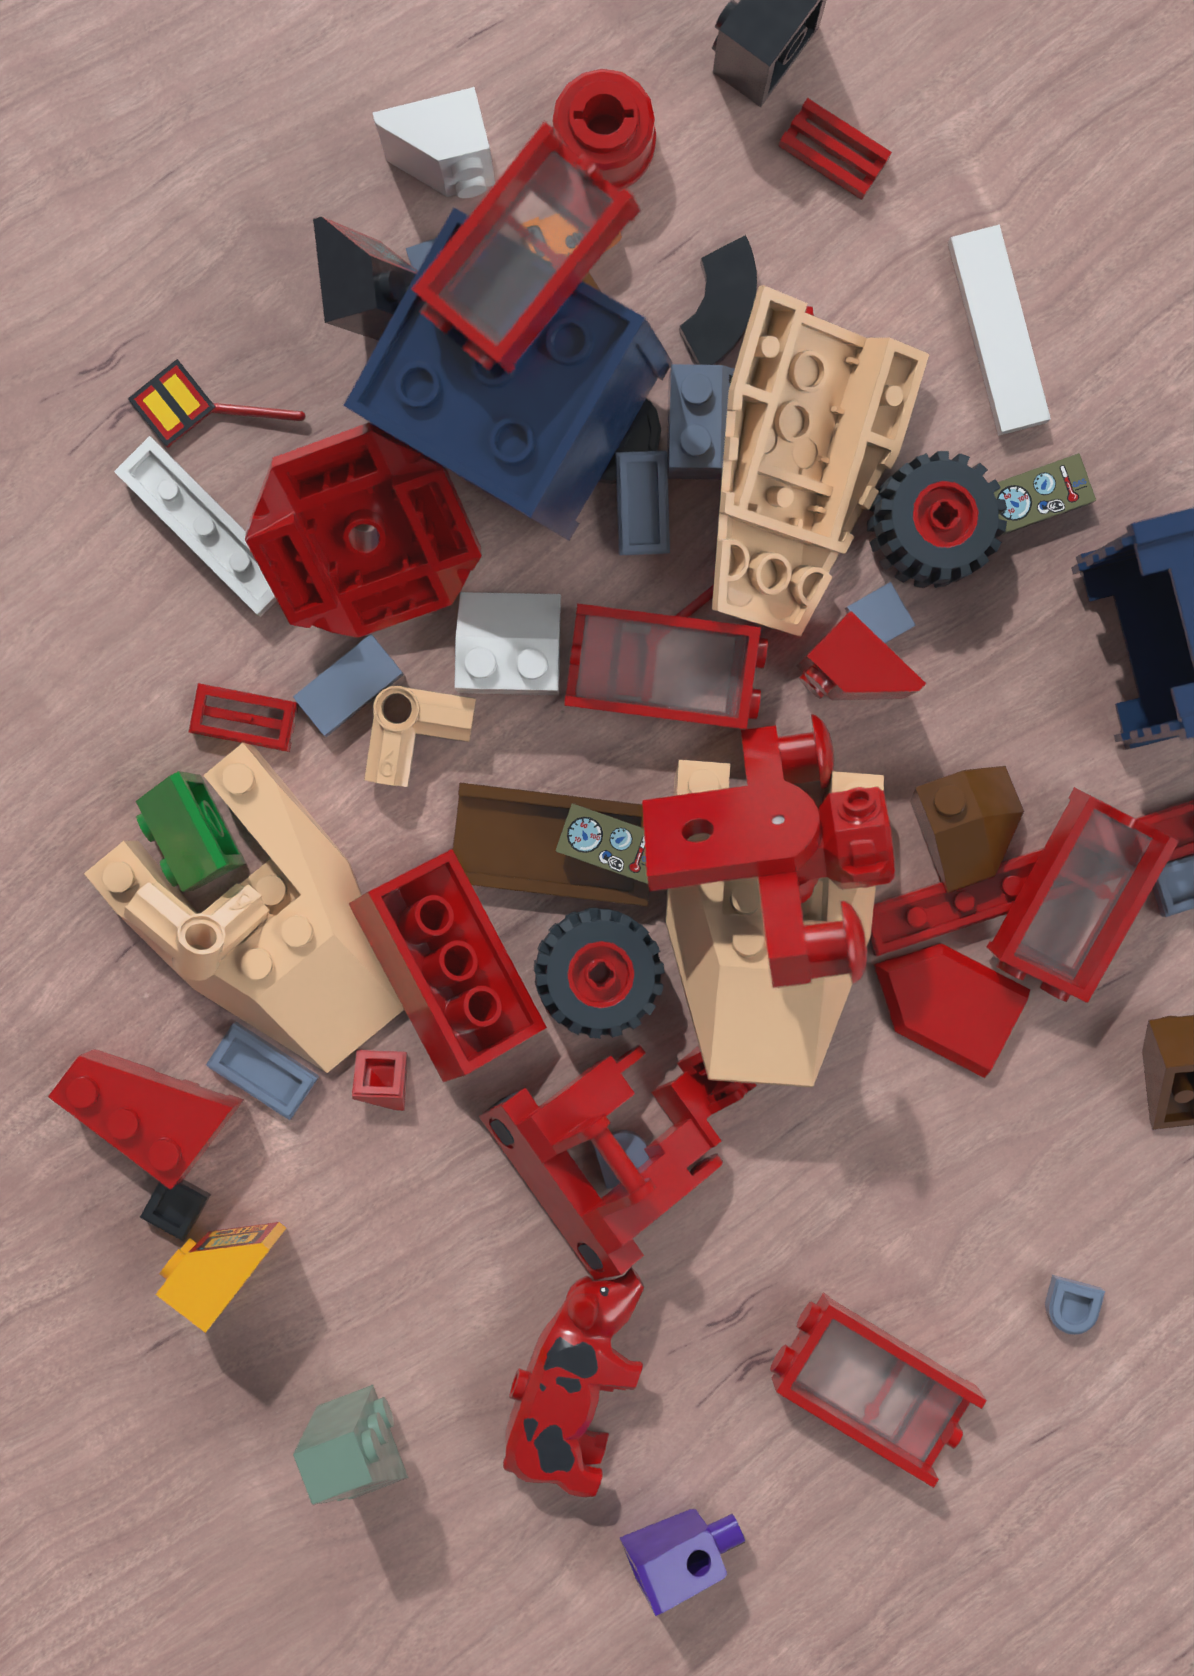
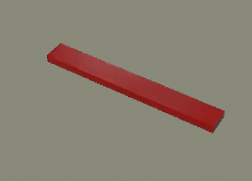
M1194 799L1136 817V819L1179 841L1168 861L1194 853ZM1077 843L1063 865V868L1095 884L1119 878L1126 869ZM1043 848L1001 862L995 877L948 894L942 881L874 903L869 939L874 956L877 957L1008 914ZM1058 874L1043 902L1085 889L1086 887Z

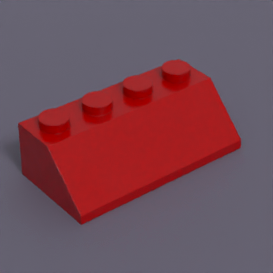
M453 849L368 891L349 903L352 912L443 1082L466 1076L547 1028Z

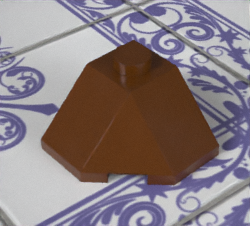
M1006 766L962 770L917 786L910 801L947 894L995 877L1024 813Z

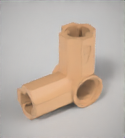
M390 686L383 689L376 696L373 705L374 718L364 780L379 784L408 787L416 734L469 742L476 698L404 686ZM397 693L406 696L412 706L410 717L402 723L390 721L384 713L386 699Z
M148 882L135 893L124 911V917L172 956V963L178 974L194 981L205 980L211 977L218 969L220 960L266 921L269 915V909L265 906L261 894L250 885L241 886L237 883L205 911L196 914L160 883L155 882L151 884ZM190 945H201L207 949L198 950L194 949Z

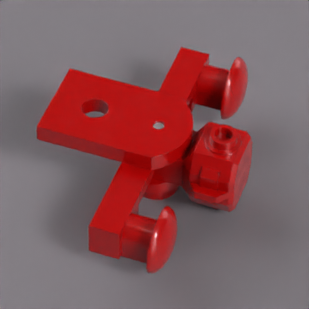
M811 714L813 732L778 737L776 725L741 730L747 786L642 800L646 872L650 891L758 877L767 955L773 988L811 984V979L850 974L852 984L857 983L865 969L867 947L863 925L855 909L848 902L840 901L841 921L804 925L801 904L805 903L812 896L819 878L827 877L841 890L890 884L895 877L891 827L885 795L882 789L878 786L869 788L854 787L847 791L829 793L818 809L813 799L805 791L793 785L820 781L822 790L829 785L832 772L834 771L832 739L823 720L815 714ZM696 834L711 835L704 841H688L691 836Z

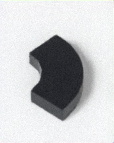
M746 235L701 258L700 265L706 282L704 298L696 313L679 327V332L697 365H718L734 349L748 325L756 298L757 271L752 248Z

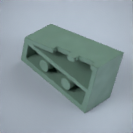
M373 1385L316 1407L293 1453L312 1505L329 1503L335 1500L342 1501L347 1498L349 1500L355 1499L408 1478L390 1430L391 1427H394L391 1408L385 1397L378 1399Z

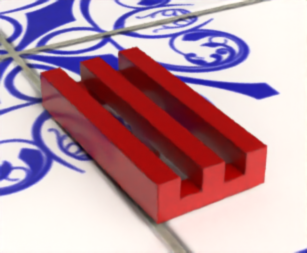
M808 97L802 105L801 111L798 115L796 114L788 131H785L779 142V147L861 200H863L892 153ZM809 119L810 121L814 122L815 124H817L827 132L831 133L847 145L851 146L864 156L868 157L869 159L874 161V164H872L859 154L855 153L842 143L838 142L822 130L818 129L817 127L809 123L807 120ZM801 133L824 148L832 156L866 175L863 181L796 138L798 134Z
M198 683L188 732L290 752L292 744L290 740L292 733H294V720L296 713H298L299 704L293 701ZM207 696L283 710V720L207 706ZM203 715L280 730L279 740L202 725Z

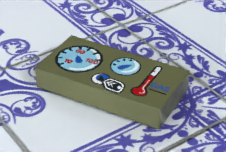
M1080 453L998 482L1001 488L994 492L996 500L1005 499L1007 507L1006 511L999 514V519L1007 521L1006 532L999 536L1084 507L1096 501Z
M572 803L555 851L648 884L644 828Z

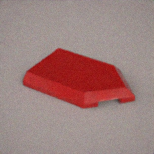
M942 943L873 964L885 997L894 1032L986 1078L993 1069L1029 999L1031 989Z

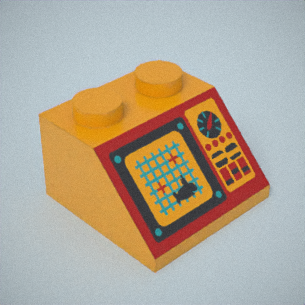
M280 1222L209 1231L198 1243L189 1238L160 1271L159 1275L166 1279V1281L155 1295L206 1333L287 1228Z

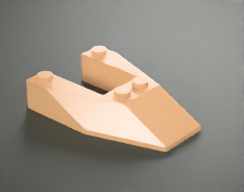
M242 743L203 776L271 857L270 860L239 884L241 886L250 885L261 894L265 906L269 909V915L266 921L220 960L218 969L211 977L199 981L182 978L200 994L328 1073L400 1014L404 1008L349 906L350 902L362 896L350 862L255 746ZM123 841L84 874L113 910L178 974L174 969L172 956L124 917L125 907L131 902L135 893L148 882L151 884L158 882L196 914L198 912L179 889L173 887L168 882L161 867L139 841ZM190 945L194 949L198 950L207 949L201 945Z
M679 760L674 777L673 796L729 788L730 764ZM833 771L829 785L823 789V801L829 793L847 791L854 787L869 788L878 786L884 790V775ZM696 834L691 836L688 841H704L711 835ZM758 877L668 889L666 927L708 1080L813 1087L852 986L850 974L811 979V984L780 988L772 987ZM827 877L820 878V881L814 887L812 896L805 903L801 904L804 925L841 921L840 901L848 902L855 909L862 922L867 947L871 935L876 886L841 890Z

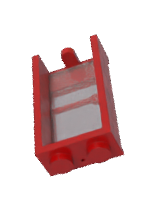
M544 121L412 288L426 302L420 313L445 334L453 326L469 339L462 348L486 369L490 370L494 363L497 362L508 373H511L515 368L514 364L628 222H632L641 210L633 194L625 187L621 191L616 189L604 178L600 169L584 155L579 158L563 145L554 129Z
M577 603L564 706L747 729L748 718L757 719L761 689H754L753 682L755 668L764 669L768 639L760 638L761 627Z
M1074 787L1068 797L1070 801L993 941H989L986 948L999 959L996 966L1005 973L1022 981L1029 974L1043 981L1040 985L1042 990L1064 1002H1067L1072 995L1088 1003L1179 841Z
M823 1293L817 1303L811 1301L804 1308L796 1326L800 1330L790 1347L785 1344L780 1348L772 1362L770 1371L774 1373L771 1378L776 1392L934 1488L939 1478L932 1467L933 1463L945 1444L954 1449L960 1443L963 1430L958 1422L970 1402L982 1409L987 1401L975 1384L964 1380Z

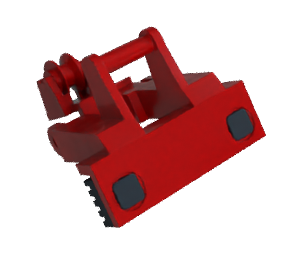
M640 1044L631 1048L616 1060L612 1056H608L597 1061L540 1106L537 1105L527 1089L523 1088L500 1099L479 1115L481 1121L594 1280L622 1275L639 1261L644 1254L633 1238L723 1164L721 1157L718 1153H715L699 1161L690 1171L687 1169L702 1155L722 1141L707 1121V1118L741 1100L757 1084L708 1080L699 1045L677 1063L683 1072L680 1076L671 1082L658 1086L651 1092L674 1125L644 1148L650 1159L638 1169L609 1130L608 1126L611 1122L607 1116L635 1095V1092L621 1073L646 1054ZM588 1140L592 1141L620 1181L617 1186L602 1198L597 1194L567 1151Z

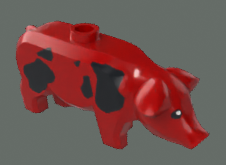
M633 1267L625 1275L616 1279L593 1281L589 1276H584L576 1281L569 1288L566 1300L540 1334L527 1370L517 1369L509 1394V1398L515 1400L506 1427L503 1468L507 1472L514 1473L519 1479L530 1483L557 1484L568 1494L578 1497L596 1496L602 1481L603 1472L601 1468L588 1465L601 1464L609 1433L588 1430L598 1405L599 1392H613L614 1389L634 1390L643 1368L642 1362L628 1360L611 1346L612 1336L629 1321L644 1290V1284Z

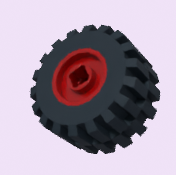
M937 451L930 458L925 453L917 456L910 463L903 465L878 489L880 493L876 496L869 509L874 512V516L867 520V532H875L876 538L869 543L873 552L881 549L885 555V558L879 561L882 567L887 570L894 566L898 570L894 578L903 583L910 578L914 579V587L925 588L931 584H934L935 588L944 587L982 568L990 561L987 557L997 552L1002 542L996 539V537L1006 532L1007 521L999 519V514L1007 510L1005 499L996 500L994 492L1001 487L996 479L989 483L986 481L983 475L988 469L981 463L971 468L967 465L970 457L961 453L953 459H949V451Z
M586 908L584 911L572 912L566 915L565 919L558 924L555 923L548 930L549 933L544 940H541L537 948L538 955L536 960H534L533 969L535 972L534 982L543 1005L559 1024L561 1023L569 1031L577 1035L582 1033L588 1035L589 1038L601 1039V1035H610L613 1038L623 1035L622 1030L629 1027L632 1030L642 1024L640 1019L646 1013L650 1015L656 1007L653 1002L657 995L661 996L664 985L660 982L661 974H665L664 962L660 961L658 954L661 952L658 944L652 940L649 935L650 932L642 924L618 911Z

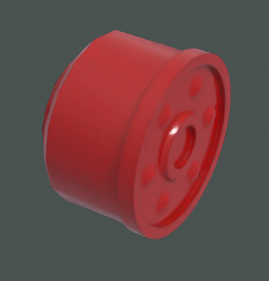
M603 68L584 72L566 84L556 100L552 120V128L561 143L579 158L584 155L600 169L604 178L619 191L624 187L628 188L645 174L655 153V116L650 97L640 83L620 71Z

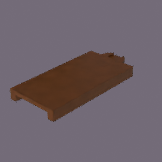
M459 783L453 851L471 885L648 906L649 884L555 851L572 803L644 828L642 804Z

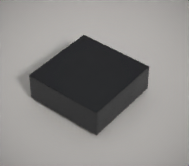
M185 1179L171 1190L159 1181L140 1218L184 1242L192 1231L211 1194Z

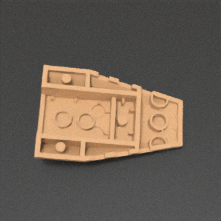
M759 286L728 392L712 610L801 637L832 579L829 572L839 553L845 554L854 539V536L850 534L863 509H870L879 492L875 487L885 469L892 468L900 453L929 354L892 338L863 337L805 313L807 303L767 286Z

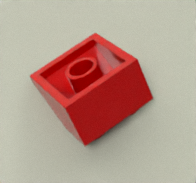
M852 611L844 616L796 665L803 672L799 680L819 699L824 695H827L831 700L904 699L919 692L927 684Z

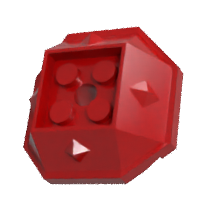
M371 422L273 457L245 533V542L290 625L304 628L315 626L332 633L357 638L452 605L462 590L471 570L475 569L482 557L481 545L447 468ZM361 524H367L373 526L375 529L368 532H362L355 529L354 527Z

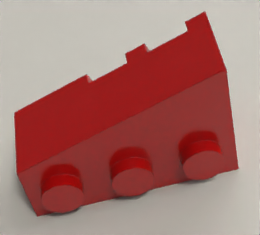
M97 1049L79 1055L48 1097L170 1190L185 1179L244 1101L242 1098L212 1091L199 1086L200 1084L186 1079L180 1080L156 1072L153 1068Z

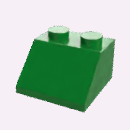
M178 771L168 776L136 800L141 814L136 816L139 827L148 841L153 842L156 840L164 856V859L160 860L161 869L173 887L179 885L182 892L194 891L246 864L201 775Z

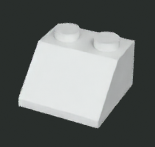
M474 87L373 112L386 160L446 197L457 195L459 198H472L481 195L487 190V187L495 184L490 147Z
M460 592L455 643V689L459 693L559 695L561 594Z

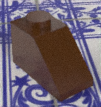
M1194 1015L1165 1016L1160 1019L1148 1020L1142 1056L1149 1120L1152 1130L1194 1125Z

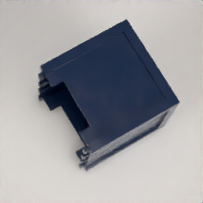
M453 207L343 406L570 541L580 524L576 519L657 379L663 381L673 362L646 317L581 281L514 364L515 368L511 373H508L497 362L494 363L490 370L486 369L462 348L469 339L453 326L445 334L420 313L426 302L412 290L469 217V215ZM491 229L485 238L489 240L495 230ZM498 233L451 294L457 298L456 300L460 304L468 307L499 335L504 337L556 271L549 261ZM471 262L462 265L452 278L451 287Z
M1194 507L1131 523L1126 526L1127 533L1098 550L1076 556L1077 564L1071 567L1073 575L1080 573L1083 577L1089 602L1111 596L1114 598L1139 698L1115 704L1121 733L1114 735L1115 742L1123 741L1125 750L1180 737V740L1194 738Z

